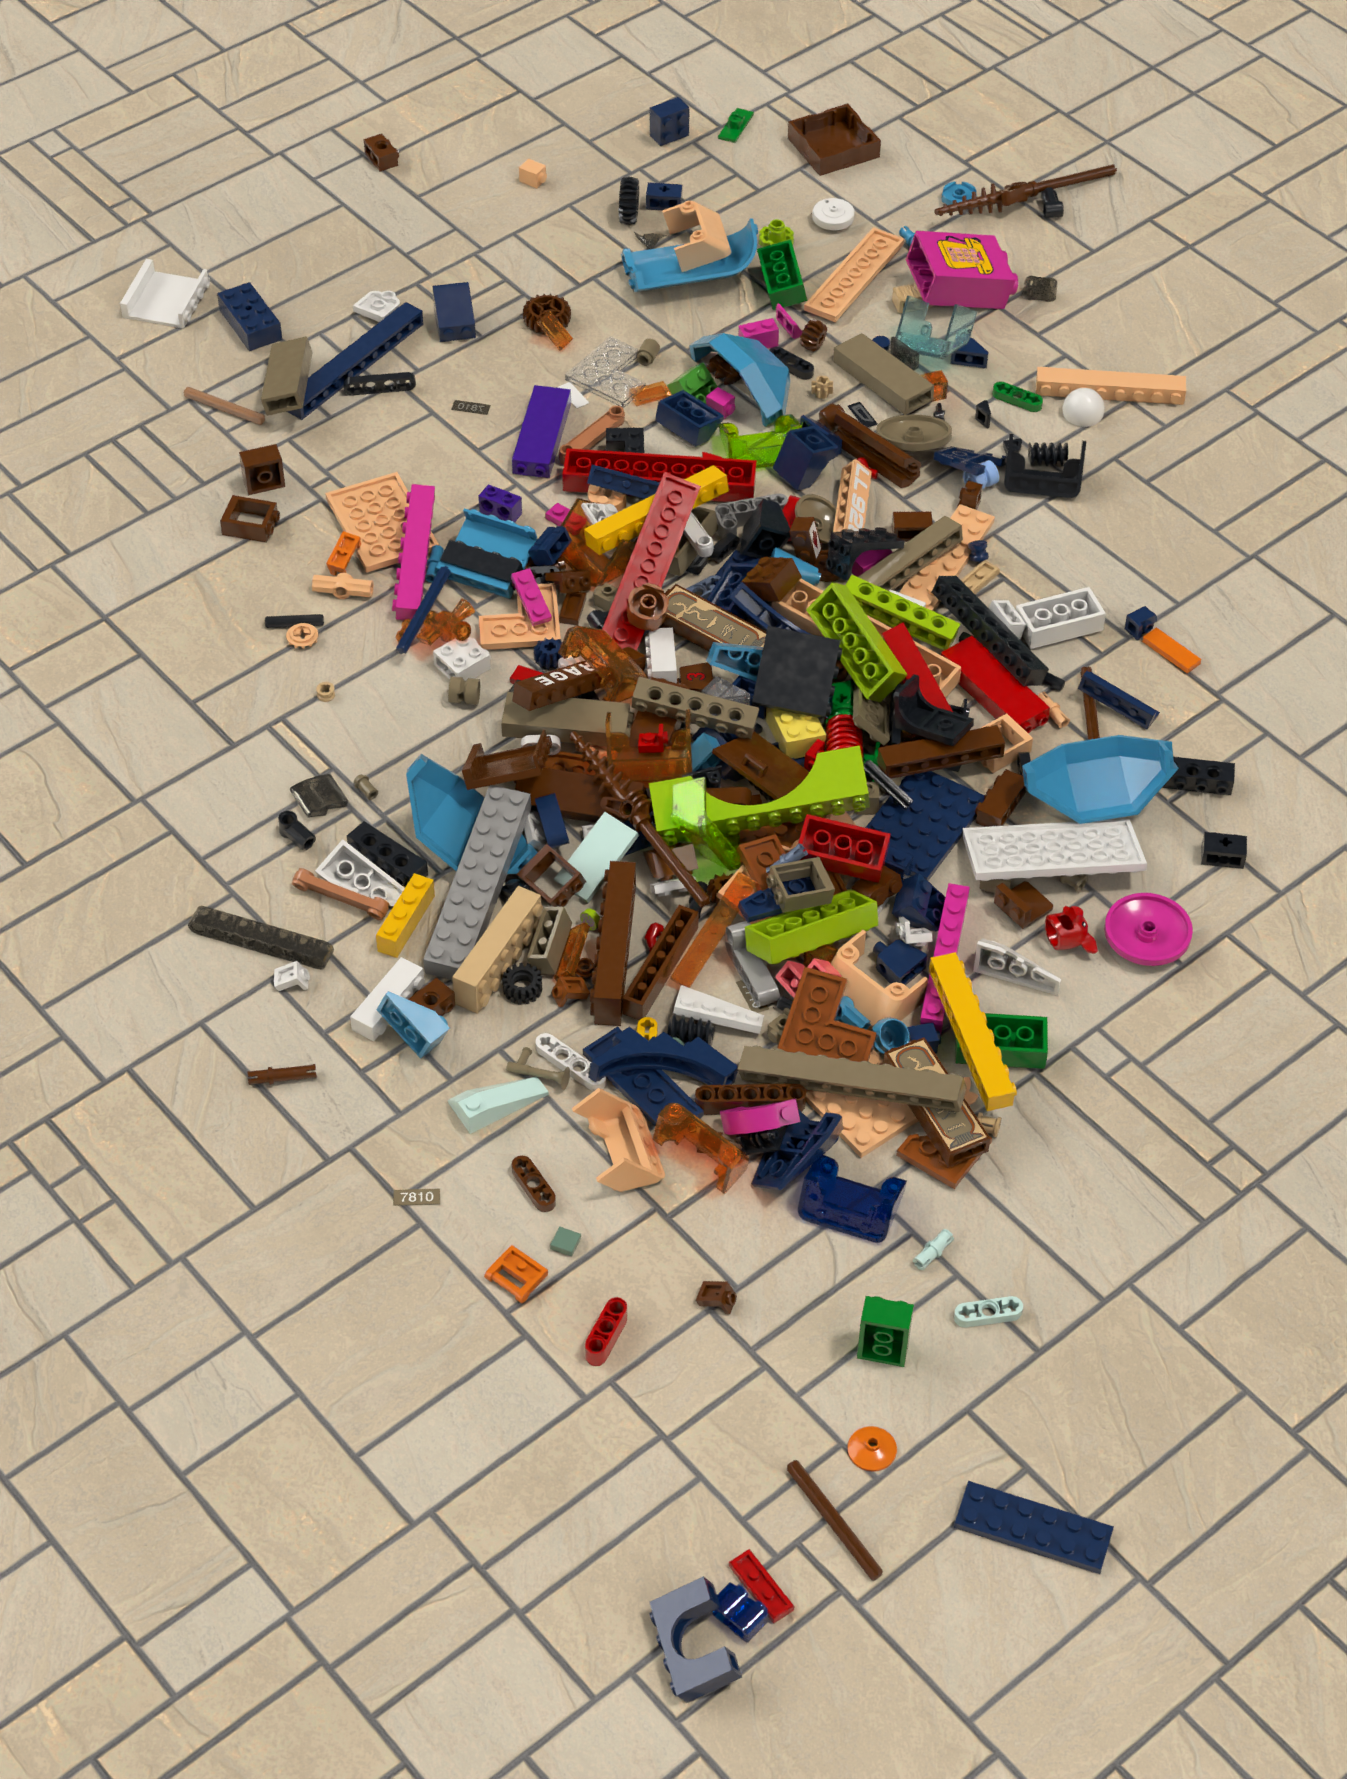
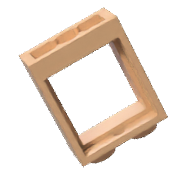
M1008 714L983 726L998 725L1001 734L1014 745L1004 751V757L981 761L982 765L992 773L1016 761L1018 752L1030 753L1032 749L1033 738Z

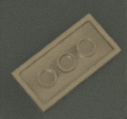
M855 684L853 691V722L859 729L866 730L872 740L875 742L879 741L885 745L890 740L889 705L884 700L881 702L867 700L857 684Z

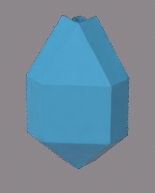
M721 333L703 336L689 345L691 358L695 362L711 352H717L739 372L760 408L764 426L776 421L779 417L783 421L785 420L791 382L789 368L758 340Z
M1115 735L1061 744L1023 765L1024 786L1028 793L1079 824L1138 815L1179 768L1173 760L1171 741Z
M420 754L406 772L415 835L419 841L457 872L485 797L475 789L467 790L463 778ZM523 835L520 837L507 874H517L538 853L532 845L527 844V840Z

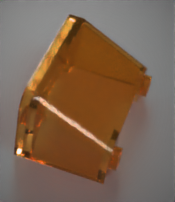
M577 625L567 630L558 653L564 659L571 656L573 658L582 656L602 678L599 686L605 688L606 696L602 699L603 701L622 702L633 697L639 676L648 679L646 673L603 629Z
M670 1103L658 1114L652 1140L662 1146L667 1141H674L678 1145L685 1138L718 1163V1166L714 1169V1174L718 1175L716 1188L723 1194H726L747 1170L749 1165L748 1155L684 1106L678 1103Z

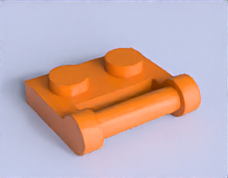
M511 1245L488 1268L484 1277L490 1282H496L513 1294L518 1302L524 1303L529 1294L548 1276V1269ZM503 1269L505 1272H507L515 1279L523 1283L524 1286L522 1288H519L517 1285H515L507 1278L499 1274V1272Z

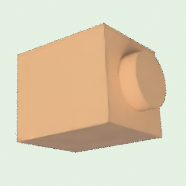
M527 159L519 167V182L537 189L546 181V165Z

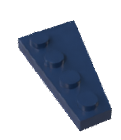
M810 877L782 882L788 895L816 890ZM771 888L757 891L739 901L738 905L747 923L783 913L780 905H777L775 902L774 893Z

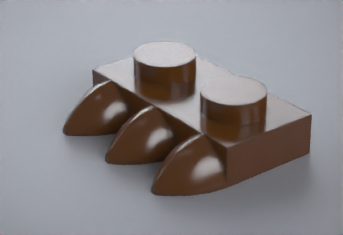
M719 354L709 359L708 371L710 373L716 371L715 379L725 377L724 385L733 384L742 378L739 372Z

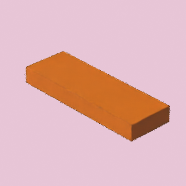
M1157 627L1143 636V643L1187 674L1201 664V658Z

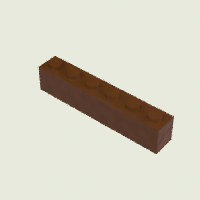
M998 725L969 730L954 746L925 738L878 748L877 763L879 768L890 779L1004 757L1006 743Z
M678 905L623 996V1015L636 1020L646 1017L698 930V911Z

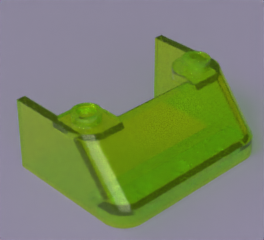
M702 777L673 785V812L671 813L673 824L677 825L699 850L701 856L729 871L739 869L740 855L736 849L740 845V832L733 835L722 834L707 817L706 779Z

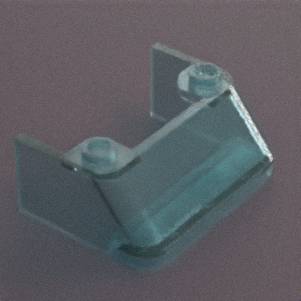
M907 295L894 340V346L897 350L942 360L969 342L977 315L976 311L955 304L945 340L931 337L932 324L925 321L929 303Z

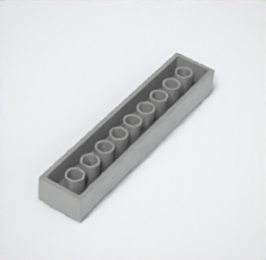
M494 785L488 787L423 959L426 974L453 980V975L487 930L531 810L530 794Z

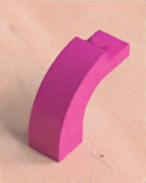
M796 1099L763 1106L737 1107L720 1111L723 1131L727 1135L765 1131L800 1122Z

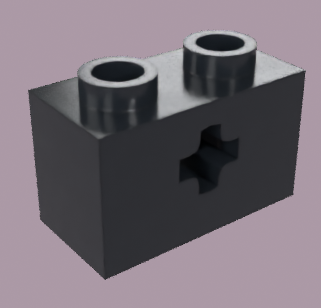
M1204 832L1201 845V865L1244 869L1247 857V836Z

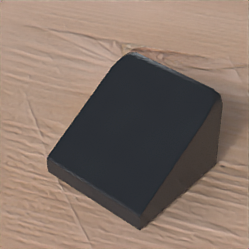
M984 400L976 405L975 419L988 429L990 428L991 411L988 401Z

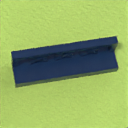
M592 465L587 484L646 499L656 494L660 482Z
M1086 671L1082 676L1078 686L1079 690L1141 727L1148 729L1159 716V711L1091 671Z

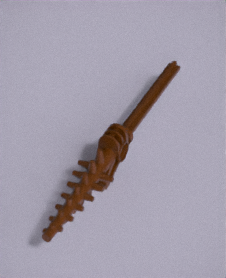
M1112 164L1037 183L1035 181L1028 183L1015 182L1011 185H1006L1004 190L997 192L995 184L992 183L990 194H986L985 187L981 188V196L977 197L976 192H972V199L967 200L966 196H962L961 202L957 203L956 200H953V204H943V207L935 209L934 212L935 215L943 216L946 213L952 216L953 212L956 211L959 212V215H963V210L967 209L969 214H973V208H978L979 214H982L983 206H987L989 213H992L993 204H997L998 211L1001 213L1002 206L1025 202L1029 197L1037 196L1038 193L1048 187L1057 189L1115 175L1117 168Z
M575 731L572 732L570 740L577 746L575 750L582 753L581 761H587L590 764L587 768L588 772L594 770L596 773L592 781L594 783L599 779L602 781L598 792L602 793L607 788L612 797L606 796L601 799V807L622 818L628 819L636 831L644 834L701 908L709 905V896L651 824L652 819L650 818L649 811L652 809V802L644 795L641 789H635L631 792L627 791L632 779L628 778L623 784L619 782L624 772L620 771L614 776L612 772L616 765L612 763L607 768L605 765L607 757L604 756L600 760L597 756L599 750L595 749L592 751L589 748L590 742L585 743L582 735H578Z

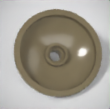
M808 494L802 496L795 505L796 517H814L820 542L828 544L831 532L834 529L836 506L819 495Z

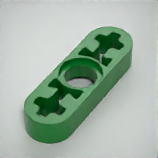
M996 382L993 385L992 395L998 400L1030 412H1039L1042 409L1043 398L1038 394L1006 382Z

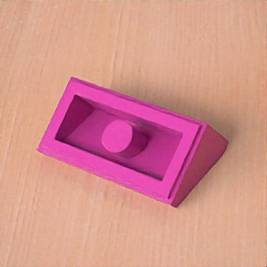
M777 304L776 319L793 339L800 338L802 334L800 327L783 307Z

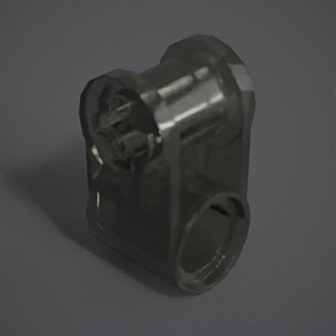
M1028 276L1025 279V287L1022 289L1024 298L1052 302L1056 299V279Z

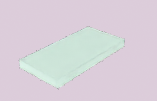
M606 812L603 813L567 861L586 880L583 888L575 893V895L587 903L590 902L604 883L605 869H609L610 861H620L639 836L636 831ZM562 868L554 880L564 886L572 876Z

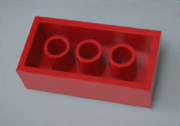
M806 814L798 844L800 843L805 847L803 852L807 850L808 855L800 860L819 857L827 871L879 883L891 834Z

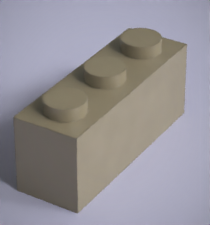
M544 907L527 956L531 967H537V971L540 970L541 974H556L572 926V921L564 907Z

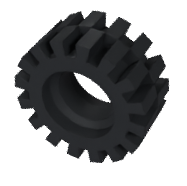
M519 963V967L514 964L512 969L508 967L503 974L504 995L506 994L508 1000L511 998L512 1003H515L517 1000L518 1005H522V1001H525V1004H529V1000L534 1002L536 997L539 998L543 990L542 976L540 970L537 971V967L533 966L531 968L529 963L526 966H523V963ZM522 980L531 983L526 987H518L514 985L516 982Z

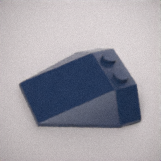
M798 1109L800 1122L788 1125L779 1151L763 1153L751 1184L754 1187L781 1191L838 1141L839 1135L843 1130L842 1116L840 1114L825 1113L821 1121H812Z

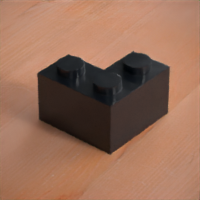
M606 428V451L644 453V428Z

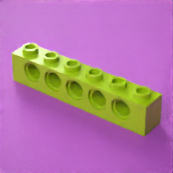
M851 575L846 583V586L866 615L891 627L904 623L911 636L943 651L950 648L957 637L960 623L854 575Z

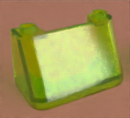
M792 414L779 416L774 424L775 431L739 436L738 428L735 424L720 423L719 433L727 459L757 460V469L774 466L788 431L800 429L802 425Z

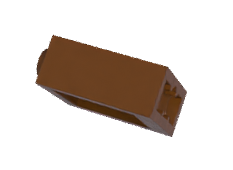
M232 495L220 520L222 535L267 543L269 536L273 535L275 523L279 522L280 511L277 509V502ZM241 512L265 516L262 524L238 521Z
M548 844L517 873L521 881L527 883L530 890L541 895V899L550 907H565L569 899L579 892L586 883L582 874ZM556 862L572 878L550 898L534 882Z

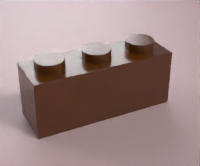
M1005 769L1001 776L998 775L995 779L994 787L987 790L984 801L982 803L979 802L976 807V823L983 827L1004 826L1027 791L1024 786V776Z

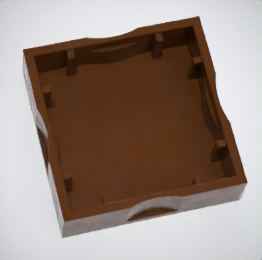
M848 103L818 114L788 121V140L819 176L880 158L881 140L870 127L862 122L860 116Z

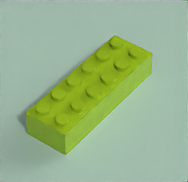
M832 582L806 609L824 637L840 640L839 647L843 648L840 661L867 700L881 702L908 675L846 585Z
M850 889L833 895L832 903L785 912L745 926L747 951L770 964H779L787 958H795L801 953L814 951L820 946L833 944L842 938H850L853 934L859 933L862 930L865 932L869 931L870 928L879 925L877 901Z

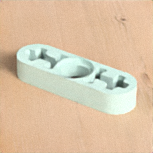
M1014 1296L961 1303L955 1309L954 1321L958 1326L964 1328L1016 1321L1022 1315L1023 1303ZM1008 1306H1012L1016 1311L1012 1312ZM984 1308H991L995 1311V1314L993 1316H986L982 1310ZM963 1312H966V1315H968L969 1318H965L964 1315L961 1314Z

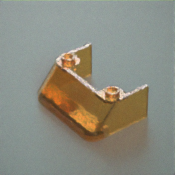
M577 498L561 526L566 528L572 540L561 554V557L572 570H590L592 587L603 586L605 583H609L624 575L636 542L622 539L610 560L604 554L598 555L586 544L584 529L591 525L587 521L581 507L582 503L596 502Z
M686 709V729L677 730L673 733L671 746H664V752L639 753L638 747H630L629 737L625 733L612 732L611 712H607L605 721L608 767L612 763L616 765L612 772L614 776L623 771L624 774L621 780L630 778L635 782L665 781L682 778V775L692 772L691 709Z

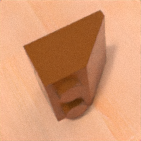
M679 842L669 846L690 874H693V870L699 869L692 843ZM655 849L643 851L653 878H660V881L673 879L672 875L675 874Z

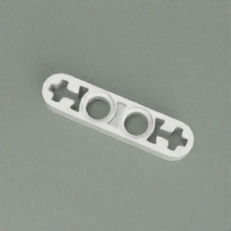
M540 1034L536 1038V1051L542 1057L562 1071L569 1067L570 1076L591 1091H595L598 1088L603 1090L605 1088L606 1077L597 1082H592L588 1078L590 1061L551 1034ZM560 1053H565L568 1055V1058L560 1060L556 1056ZM576 1065H582L585 1067V1069L583 1071L577 1072L573 1069V1067Z

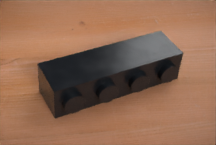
M449 540L440 559L441 562L510 583L513 591L516 588L511 579V574L524 570L521 562L514 557L507 558L498 552L484 551L481 547H471L462 541L455 542Z

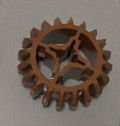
M552 294L536 295V298L531 297L530 301H526L523 308V319L526 327H529L531 331L535 330L536 333L542 332V334L558 333V330L563 331L564 327H568L571 319V309L568 301H565L563 297L559 298L558 295L552 296Z

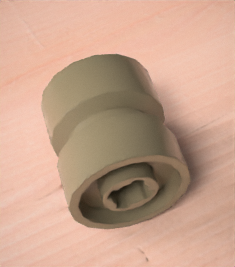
M451 676L448 689L449 703L465 701L466 704L478 705L481 690L480 679L468 678L464 681L463 677Z

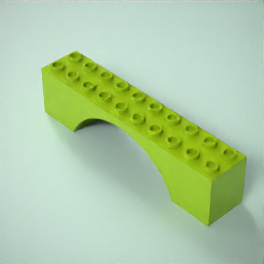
M860 746L817 753L811 771L799 786L777 800L759 805H737L719 800L705 792L691 776L649 783L656 830L668 846L675 845L679 841L694 842L701 837L715 838L719 834L724 833L733 835L739 833L740 830L748 829L749 831H755L768 825L770 827H777L785 822L799 823L805 819L806 814L823 818L824 815L832 814L833 816H839L852 810L854 812H861L870 807Z

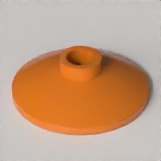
M875 1426L860 1428L852 1434L848 1441L847 1450L851 1461L857 1467L875 1472L884 1470L893 1463L897 1454V1445L893 1436L886 1430ZM869 1443H875L877 1445L872 1447L869 1445Z

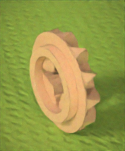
M307 623L296 624L289 628L286 633L289 645H294L295 649L298 647L304 649L305 646L312 647L313 643H317V638L319 637L318 630L313 625ZM301 633L305 635L304 639L300 638L302 636Z

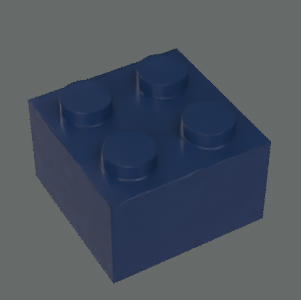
M680 97L650 107V137L659 146H663L689 136L690 107Z

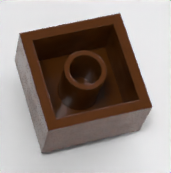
M277 444L239 452L242 478L248 495L285 487L282 457Z
M763 557L741 582L763 601L780 602L802 576L793 558Z

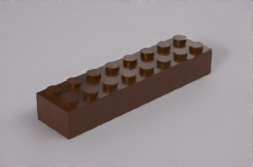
M610 861L609 869H605L604 882L607 883L603 886L602 899L605 900L601 903L599 937L597 936L596 941L597 954L594 957L595 971L592 974V984L595 985H593V989L590 991V1015L594 1016V1025L621 1026L622 998L625 994L636 895V862Z

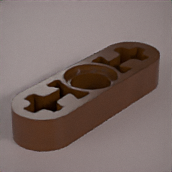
M523 1155L515 1157L511 1163L512 1174L532 1203L541 1212L553 1210L556 1206L555 1193L532 1160ZM519 1165H521L522 1167H526V1175L521 1167L518 1168ZM531 1180H537L540 1182V1185L532 1188L527 1183ZM540 1193H542L543 1197H544L546 1200H549V1202L546 1203V1201H544V1200L541 1201V1194H540Z

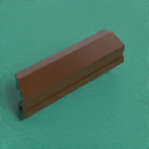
M841 409L837 410L835 413V423L838 424V427L834 434L842 439L843 450L857 459L860 457L865 458L871 469L878 470L880 475L900 488L909 487L920 476L921 462Z

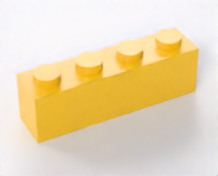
M413 874L376 934L378 952L398 958L435 897L433 879Z

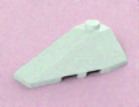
M532 1077L467 1090L448 1099V1104L468 1132L472 1134L549 1095V1092L538 1077Z

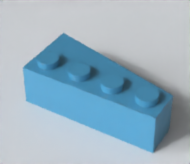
M713 642L706 662L715 667L757 681L763 647Z

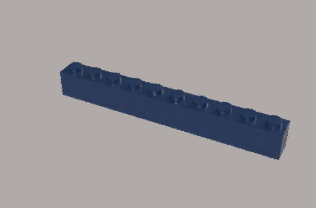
M407 302L402 304L308 377L303 408L287 412L303 420L344 388L343 382L346 378L359 376L424 325L423 311Z

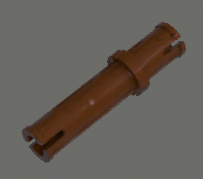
M316 1065L277 1069L268 1067L267 1070L247 1071L248 1077L257 1076V1078L248 1079L249 1085L261 1083L272 1085L274 1082L317 1078L316 1072L307 1073V1071L316 1070Z

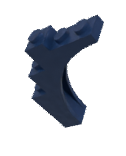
M742 582L728 596L758 628L766 632L767 627L772 626L807 633L775 611Z
M628 1027L622 1032H617L612 1039L613 1045L604 1054L596 1056L591 1061L588 1078L597 1082L608 1075L620 1071L660 1069L690 1076L707 1085H732L738 1073V1065L699 1037L685 1043L683 1046L665 1032H662L657 1037H652L648 1041L631 1027Z

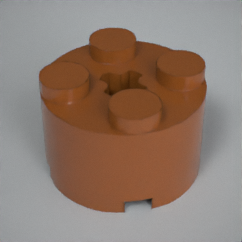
M651 583L643 584L638 588L635 587L628 599L627 617L629 623L642 630H657L665 621L669 600L664 590L658 585Z

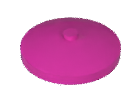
M1135 893L1119 899L1111 906L1106 915L1104 931L1111 948L1124 959L1140 965L1159 966L1179 959L1187 951L1191 943L1193 927L1187 912L1175 901L1154 893Z

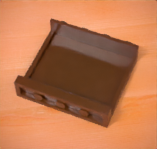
M542 730L536 745L484 755L482 743L473 744L462 768L466 789L471 790L540 776L543 768H545L546 761H548L550 748H552L551 737L547 736L546 730Z

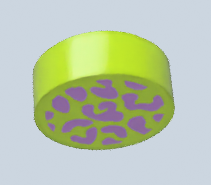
M587 908L580 914V919L587 929L594 931L598 928L599 919L601 918L595 910Z

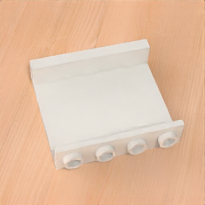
M146 259L120 302L122 318L184 329L187 322L190 321L193 311L197 309L199 300L203 298L206 288L210 285L207 269H203L199 278L195 279L156 272L153 260Z

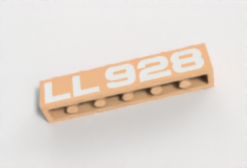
M856 459L842 468L833 532H842L843 529L859 531V528H864L866 522L872 472Z

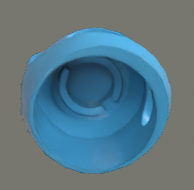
M891 1017L881 1019L871 1030L877 1033L874 1047L881 1053L909 1043L908 1028L898 1019Z

